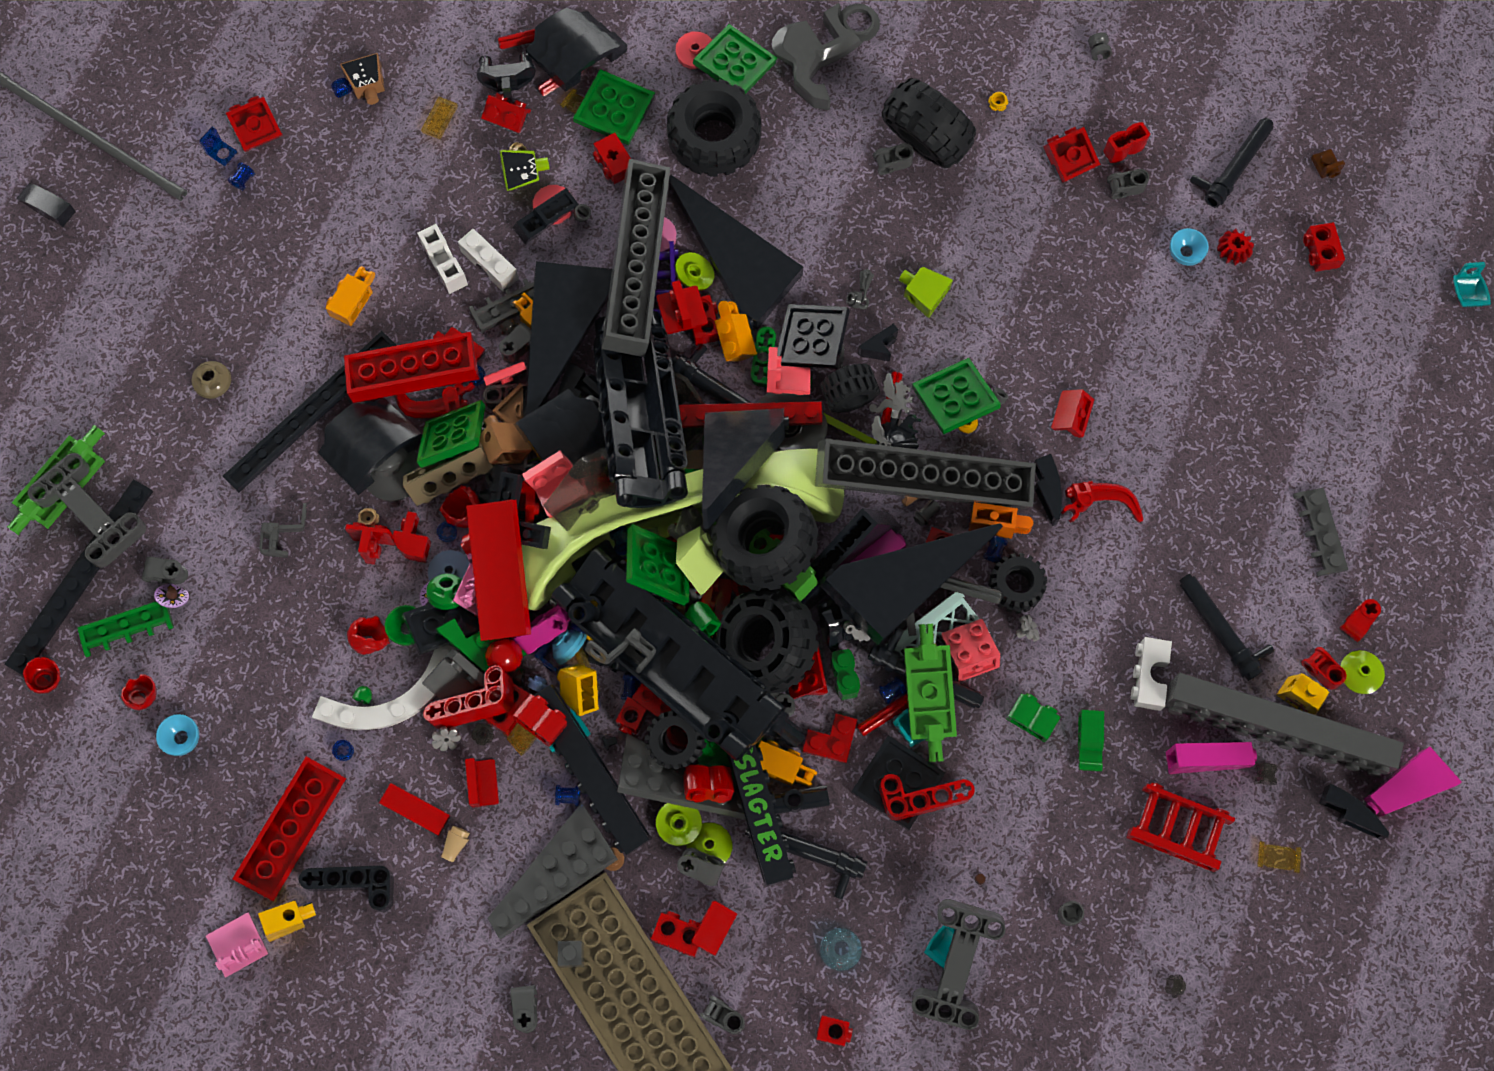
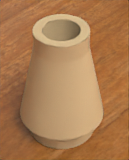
M453 826L451 830H448L441 857L454 862L457 855L469 841L468 836L470 833L457 826Z

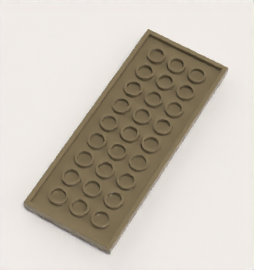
M606 872L527 924L618 1071H733ZM558 941H582L584 943V967L560 968L558 966Z

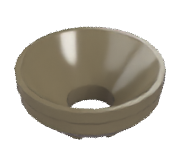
M208 361L200 364L194 370L191 379L192 386L201 397L217 398L229 389L231 374L223 364L216 361ZM207 371L214 372V377L210 381L203 380V374Z

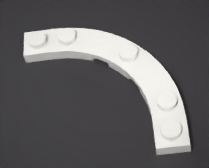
M446 645L435 649L426 671L409 691L390 702L377 706L357 707L320 696L312 718L352 730L382 729L403 722L424 709L436 696L422 682L451 649L456 651V648Z

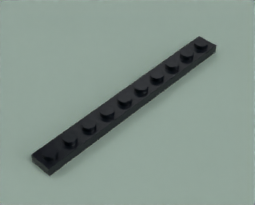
M381 331L358 353L397 345ZM345 365L222 476L238 493L347 395Z
M133 479L108 516L116 522L126 513H135L137 515L153 491ZM95 535L88 543V545L91 544L97 538ZM120 536L115 537L112 540V544L117 543L120 539ZM86 548L4 665L23 675V670L27 663L39 657L100 569L85 557ZM102 551L95 555V559L101 557Z

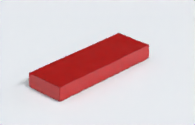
M392 783L389 784L379 801V804L438 836L450 818L449 814Z

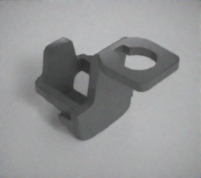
M303 503L301 524L279 525L278 523L270 522L262 523L259 546L262 555L288 558L287 551L277 550L279 532H302L305 529L307 503ZM264 538L269 539L268 549H263Z
M635 628L625 638V641L609 654L592 640L587 643L585 648L589 655L603 664H609L619 654L624 653L639 665L636 669L637 673H640L656 653L654 646L646 641ZM593 649L598 651L600 655L596 654ZM635 649L643 653L646 656L645 659L638 653H636Z

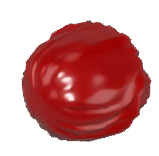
M461 485L460 488L453 490V493H450L445 498L440 511L447 523L461 528H468L466 506L481 504L474 490Z
M378 616L371 618L360 617L350 625L347 631L349 645L354 651L362 655L382 650L390 643V638L387 636L385 627ZM364 636H372V638H363V637H364Z

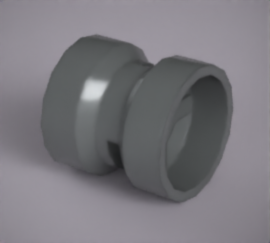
M1096 33L1089 37L1088 43L1090 48H1092L1091 55L1093 60H1098L1097 55L1102 54L1103 59H1108L1112 55L1111 47L1108 45L1109 38L1106 33Z
M1068 901L1061 905L1058 910L1059 921L1066 926L1076 925L1084 917V909L1076 901Z

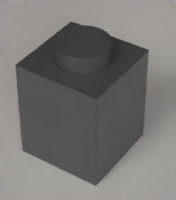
M558 941V966L560 968L584 967V943L582 941Z

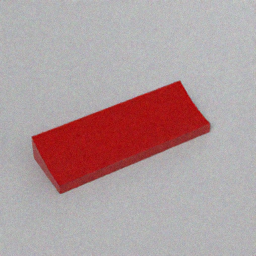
M471 332L344 356L347 394L353 403L480 379Z
M511 499L468 505L466 509L481 641L531 635L517 500Z
M306 756L232 879L274 902L346 778Z

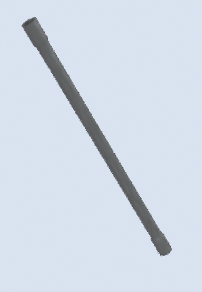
M0 71V86L3 88H7L146 177L176 199L182 201L183 197L181 195L184 197L187 195V190L173 181H169L14 82L9 76Z

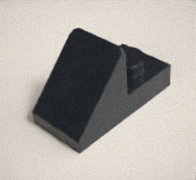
M894 323L859 345V356L890 362L891 353L886 347L891 346L897 340L898 329Z

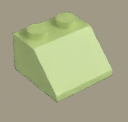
M698 527L677 538L676 564L698 593L702 595L724 570L714 555L712 549L713 541L710 534L705 533L701 527Z

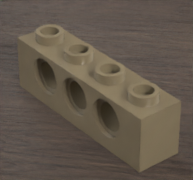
M479 440V445L471 451H464L453 458H446L434 465L420 467L404 475L403 487L416 506L422 503L426 504L432 501L434 497L446 494L454 487L466 484L480 474L488 473L494 467V464L489 463ZM472 462L473 464L465 465L464 463ZM446 472H453V474H451V475H447V474H445V473H446ZM431 481L434 482V484L429 485L426 484V482Z

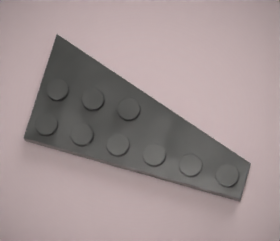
M627 734L617 788L618 793L746 820L736 787H734L731 800L724 803L710 800L703 802L685 799L683 780L686 767L668 769L664 768L665 765L663 764L658 765L656 763L657 759L650 757L651 751L646 748L648 744Z

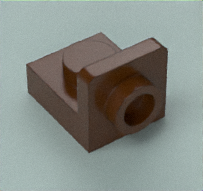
M1332 149L1314 154L1311 157L1321 178L1328 176L1329 178H1334L1338 176L1345 165L1344 160L1337 161Z

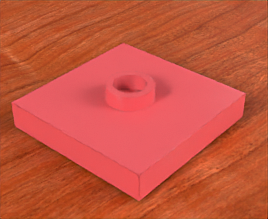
M522 361L484 376L483 380L486 388L498 383L505 385L514 381L513 377L526 373L525 363Z

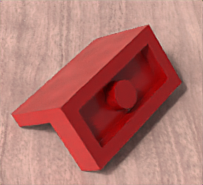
M1083 389L1062 391L1051 428L1053 430H1067L1075 437L1083 438L1095 399Z
M474 758L465 759L469 805L474 808L499 804L495 760L476 761Z
M712 901L691 942L702 948L701 950L716 956L737 913L717 901Z

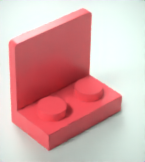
M769 347L767 392L809 395L810 368L781 366V356H777L778 347Z
M558 451L522 474L525 481L536 491L549 518L557 515L587 495L571 461L561 451Z
M983 619L942 633L945 645H950V655L955 664V676L958 682L1000 667V653Z

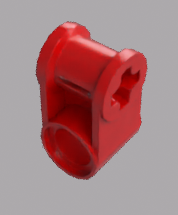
M1374 599L1365 600L1346 618V622L1339 629L1356 642H1359L1380 615V604ZM1367 608L1370 609V611H1369L1370 614H1367V613H1366Z
M1319 646L1316 647L1315 652L1308 659L1302 660V666L1325 688L1330 690L1338 688L1346 680V671L1325 649ZM1329 674H1334L1338 682L1332 681Z

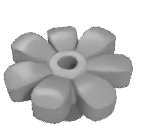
M1028 614L1020 617L1019 621L1022 628L1016 630L1017 636L1019 638L1026 636L1028 640L1033 639L1034 642L1039 640V632L1036 629L1037 624L1032 621Z
M444 726L440 728L439 732H433L432 738L434 741H432V745L435 749L439 748L440 751H446L448 746L451 750H454L457 747L456 742L460 741L461 736L455 727L452 726L448 730Z

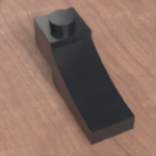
M565 188L517 221L513 229L523 243L527 244L574 210L579 204L568 189Z

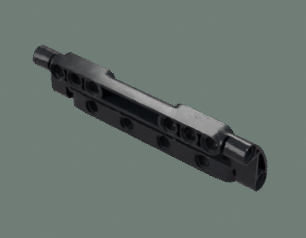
M657 311L652 313L649 345L643 357L647 382H645L641 356L601 349L605 316L600 317L595 321L596 338L593 348L609 480L611 483H614L617 504L628 508H650L679 501L688 495L685 468L688 461L668 335L666 330L662 328L661 316ZM654 439L656 440L661 480L659 479Z

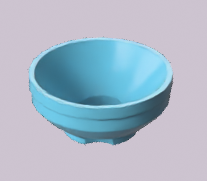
M1187 228L1179 230L1173 235L1169 248L1174 260L1182 265L1192 266L1200 263L1205 258L1209 246L1206 237L1201 232ZM1182 247L1191 248L1192 255L1189 257L1183 256L1180 251Z
M576 628L567 629L558 635L552 642L553 659L559 665L566 663L582 647L587 634L581 629Z
M177 714L169 716L157 729V744L163 752L169 755H186L198 743V726L186 715ZM180 731H185L188 735L186 742L183 744H177L175 741V735Z

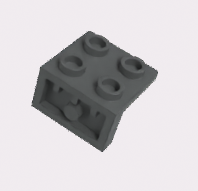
M451 649L422 684L440 700L473 692L479 685L484 687V674L459 652Z

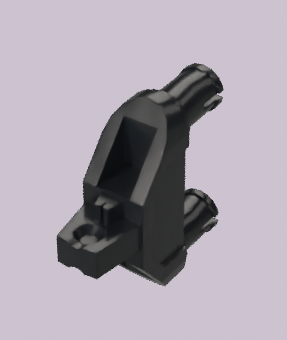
M524 52L519 55L520 63L492 66V59L489 56H486V61H484V56H481L477 78L483 86L496 92H503L504 98H512V91L519 90L530 83L535 76L536 70L532 64V58L527 53L526 57H524Z

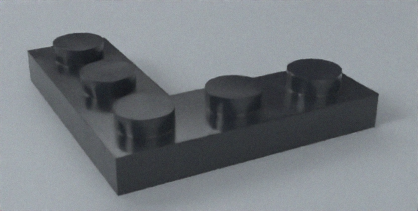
M501 472L496 502L511 499L517 500L518 509L523 475ZM519 520L521 545L548 549L551 527Z

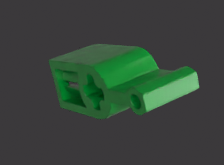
M1081 710L1078 713V770L1102 772L1104 711Z

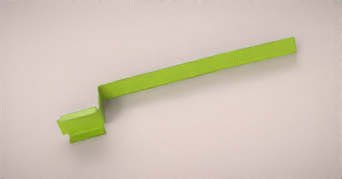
M824 413L828 424L867 444L876 443V440Z

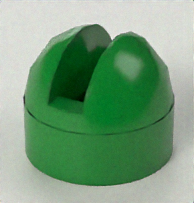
M361 686L355 690L352 698L369 705L372 699V692L367 686Z

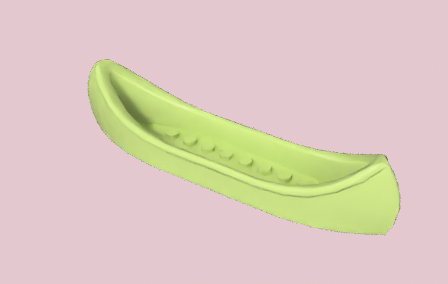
M795 449L773 452L743 488L756 489L757 485L765 484L770 485L772 488L774 486L787 488L791 493L797 494L804 501L817 522L832 523L837 520L841 514L844 502L843 489L815 486L818 449ZM703 469L685 474L688 495L670 504L650 508H628L619 506L616 501V495H612L558 513L552 518L536 523L551 527L548 549L522 545L529 610L537 611L550 600L552 593L559 585L570 583L576 574L571 563L604 540L610 541L618 555L621 557L626 556L627 531L632 524L643 529L658 527L659 536L667 538L670 536L667 528L671 524L678 522L684 507L693 505L702 514Z

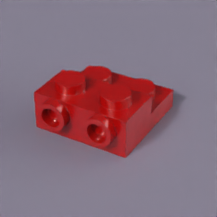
M255 96L249 99L247 104L243 106L240 104L234 105L229 108V112H226L245 152L283 136L264 96L261 98Z
M1075 126L1065 131L1066 136L1059 138L1056 135L1048 139V144L1043 146L1051 165H1055L1062 183L1101 165L1084 127L1077 130Z

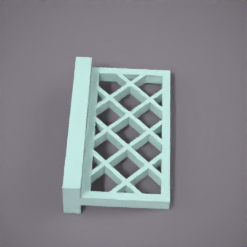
M954 592L915 622V636H909L908 628L904 630L895 650L901 653V650L906 646L916 648L920 645L919 624L933 623L935 644L936 635L942 636L943 633L937 632L940 620L950 621L949 630L953 629V622L968 624L979 620V618L963 598L965 596ZM960 605L966 611V620L954 618L955 609Z

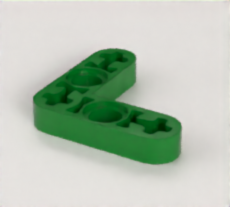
M771 327L761 328L756 338L755 348L757 355L753 357L751 381L760 387H767L766 366H768V360L760 361L757 356L761 352L768 354L769 347H775L776 333ZM765 333H769V337H772L768 339L767 347L763 346L764 337H761ZM760 366L764 367L763 376H766L762 377V380H758V377L754 376L759 374ZM810 375V388H811V386H812V377H811V375Z

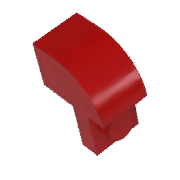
M523 481L518 511L525 512V522L534 523V516H539V512H543L544 508L536 491L526 481Z
M408 511L406 518H403L401 522L402 532L393 531L394 543L405 558L426 563L431 541L427 536L416 535L419 517L417 513Z

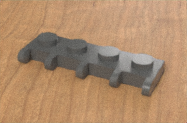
M526 278L523 280L524 287L512 293L506 288L504 289L506 296L494 302L487 297L485 300L488 305L476 311L472 305L469 306L468 309L481 333L520 315V311L515 308L512 302L514 300L518 301L522 297V293H526L533 300L534 282L529 283Z
M1324 488L1293 494L1294 499H1303L1306 510L1299 512V517L1308 516L1312 531L1304 533L1305 537L1314 536L1318 551L1311 553V557H1320L1324 570L1316 572L1317 577L1349 570Z

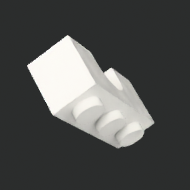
M437 224L418 232L420 242L448 293L451 294L467 286L465 274L456 258L452 256Z
M474 229L458 241L461 253L474 265L479 264L485 270L489 279L503 292H505L504 289L509 288L519 279L516 268Z
M1145 637L1141 643L1137 644L1135 655L1139 657L1138 665H1135L1133 671V678H1137L1136 687L1133 686L1131 690V700H1134L1135 707L1158 711L1165 707L1167 685L1155 682L1151 677L1150 671L1152 667H1166L1170 663L1172 641Z

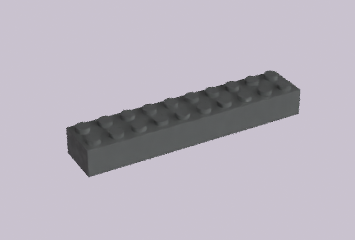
M629 159L624 178L601 349L644 357L650 338L670 167Z
M824 439L818 442L815 486L970 504L977 502L1026 509L1033 507L1036 463Z
M1178 673L1169 682L1164 708H1168V712L1174 715L1187 714L1190 715V719L1193 721L1204 722L1206 720L1212 722L1213 727L1219 729H1226L1228 727L1234 729V733L1241 736H1248L1250 734L1256 736V740L1263 743H1270V741L1279 743L1278 747L1282 749L1301 750L1300 753L1304 756L1314 757V755L1323 757V761L1326 763L1336 764L1339 762L1345 764L1346 769L1352 771H1359L1361 769L1367 771V775L1374 778H1381V776H1385L1399 768L1404 745L1400 741L1183 673Z

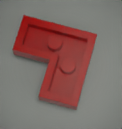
M835 714L830 735L808 729L802 752L847 763L857 719Z

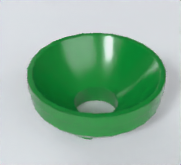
M447 573L440 574L431 579L426 590L429 603L436 608L444 610L460 606L453 602V599L462 582V578ZM443 581H451L453 583L448 588L440 586V583Z
M403 605L396 607L388 614L385 620V631L391 641L401 646L414 644L411 635L403 634L401 627L405 623L402 616L403 613L416 607Z

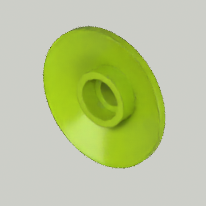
M689 252L682 254L677 259L675 273L683 285L686 287L696 285L700 291L707 289L713 283L714 270L706 258L697 253Z
M1358 650L1349 653L1342 660L1340 666L1344 668L1347 674L1344 684L1350 690L1360 694H1369L1378 690L1383 684L1385 678L1384 667L1374 654ZM1362 667L1367 668L1368 674L1362 672Z
M666 803L657 814V832L662 840L670 845H687L693 842L701 831L702 819L698 809ZM677 820L683 821L684 824L681 828L675 827Z
M703 823L697 838L687 844V848H696L706 854L716 856L722 859L724 863L729 859L733 846L728 831L716 823ZM709 840L714 843L711 849L705 847V843Z

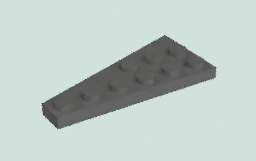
M583 803L578 806L488 917L490 924L500 939L618 860Z

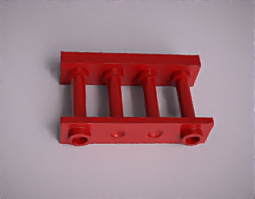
M1157 783L1146 784L1142 791L1148 793L1149 797L1140 824L1130 828L1126 838L1206 870L1218 871L1222 861L1215 859L1216 855L1214 853L1224 823L1227 825L1234 823L1235 817L1229 816L1230 813L1220 808L1214 810L1165 791L1164 787ZM1161 798L1171 802L1162 832L1157 836L1149 833L1148 827L1157 800ZM1181 806L1193 811L1184 841L1179 845L1172 842L1170 836ZM1204 815L1214 819L1215 822L1206 850L1200 853L1193 850L1192 844L1201 817Z

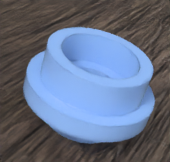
M535 675L534 678L529 677L528 687L537 692L548 686L546 684L548 680L541 676Z

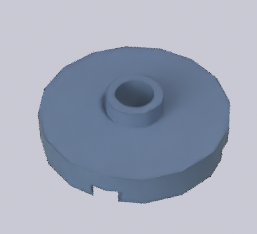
M442 551L429 564V580L440 574H447L446 570L449 568L453 569L451 574L463 579L470 562L459 551ZM444 581L449 586L453 584L451 581Z

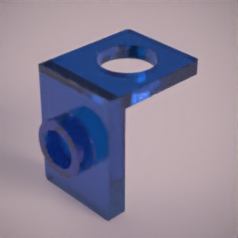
M213 126L199 140L205 153L223 166H226L237 153V150L222 141L216 128ZM222 148L229 150V156L225 159H221L217 155L218 151Z
M554 638L549 643L537 648L538 652L535 658L557 676L559 673L558 669L544 659L553 647L552 642L555 640Z

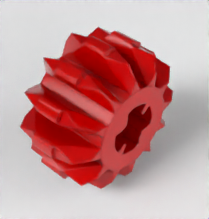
M1234 229L1232 232H1225L1224 236L1220 237L1217 251L1221 252L1220 258L1227 257L1226 264L1233 260L1235 266L1239 262L1245 263L1247 258L1251 257L1254 243L1250 242L1251 236H1245V230L1238 233L1237 229Z

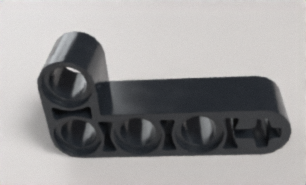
M384 866L308 868L299 875L301 887L309 891L369 890L368 901L371 908L383 913L390 910L393 906L394 876L391 870ZM380 872H386V880L383 883H378L377 875ZM339 873L340 881L336 885H331L330 879L332 875ZM357 873H363L362 882L355 884L353 881L354 876ZM312 876H314L318 879L322 878L323 882L312 881V883L310 884L307 882V879H310ZM380 895H385V905L378 907L376 905L377 898Z

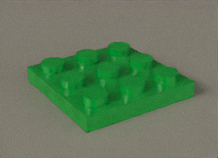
M728 24L694 58L693 65L717 82L720 79L728 81L731 86L734 84L745 90L746 94L776 63L777 57Z
M600 69L573 117V121L605 136L616 133L621 143L629 146L655 98V92Z
M969 358L912 383L913 390L943 435L1001 407V403Z
M482 400L425 422L417 457V463L421 468L434 465L446 458H453L464 451H471L479 445L486 407Z
M632 524L628 528L626 582L683 606L689 602V580L676 564L677 543Z

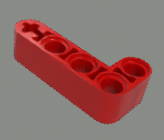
M491 666L484 675V689L432 702L425 707L423 716L431 725L440 730L444 726L450 728L504 714L511 710L514 703L513 680L500 666Z
M888 774L881 780L879 791L887 816L892 820H901L964 804L974 795L975 787L971 781L962 779L905 794L900 778L897 775ZM887 781L894 782L896 790H886L884 783ZM961 787L964 790H968L965 796L963 793L955 794L954 797L952 793L958 792ZM943 792L947 797V801L942 803L937 801L935 793ZM916 797L922 798L925 806L923 808L915 807L913 799ZM891 804H900L903 809L902 813H893L890 807Z

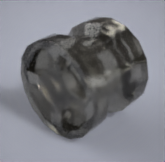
M1256 763L1254 765L1256 777H1254L1255 784L1277 785V778L1275 777V773L1278 771L1277 765L1270 763Z

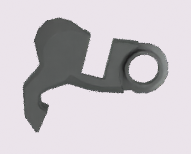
M837 3L826 10L823 16V23L834 40L824 45L820 43L807 21L788 24L779 29L773 37L772 50L774 55L792 66L794 90L812 107L830 110V97L824 83L816 85L811 81L819 68L838 61L855 50L864 41H869L876 36L880 27V19L878 14L865 4L849 5L841 11V6ZM861 12L870 17L872 24L864 31H855L848 26L846 20L851 14Z

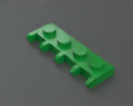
M153 602L78 627L77 629L84 655L87 658L91 656V648L103 645L105 651L111 650L110 642L125 637L126 642L129 644L133 642L131 636L133 634L147 630L148 635L152 636L154 635V627L167 624L170 630L174 628L169 608Z

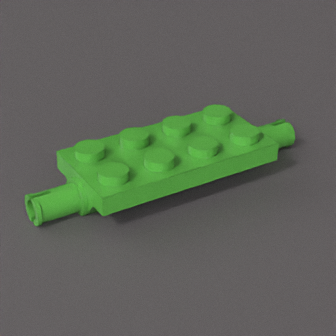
M93 425L82 440H75L70 435L13 500L12 504L19 508L20 513L7 528L19 536L31 520H36L49 529L67 505L59 499L50 507H40L28 496L30 486L66 455L77 453L90 467L89 473L78 482L83 488L105 462L93 452L94 445L105 434L101 429ZM80 462L76 463L73 466V469H76L80 465ZM63 477L58 478L55 484L60 483ZM42 492L39 495L38 499L42 498L45 495V492Z
M933 623L919 624L920 645L916 648H903L911 740L926 739L928 741L929 762H936V759L937 761H944L942 740L945 737L957 736L950 645L936 646L933 637Z

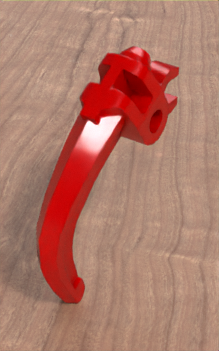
M464 382L455 384L453 387L448 386L443 390L442 398L430 401H413L406 393L395 395L399 408L405 415L413 418H434L469 405L468 400L463 399L462 396L466 392L472 391L475 385L470 382L464 387Z
M1088 481L1071 484L1065 490V495L1071 499L1072 504L1065 506L1061 513L1062 515L1066 511L1073 513V517L1069 520L1070 523L1074 522L1078 518L1079 513L1086 511L1093 502L1103 500L1120 501L1127 505L1137 522L1144 520L1137 497L1129 488L1122 485Z

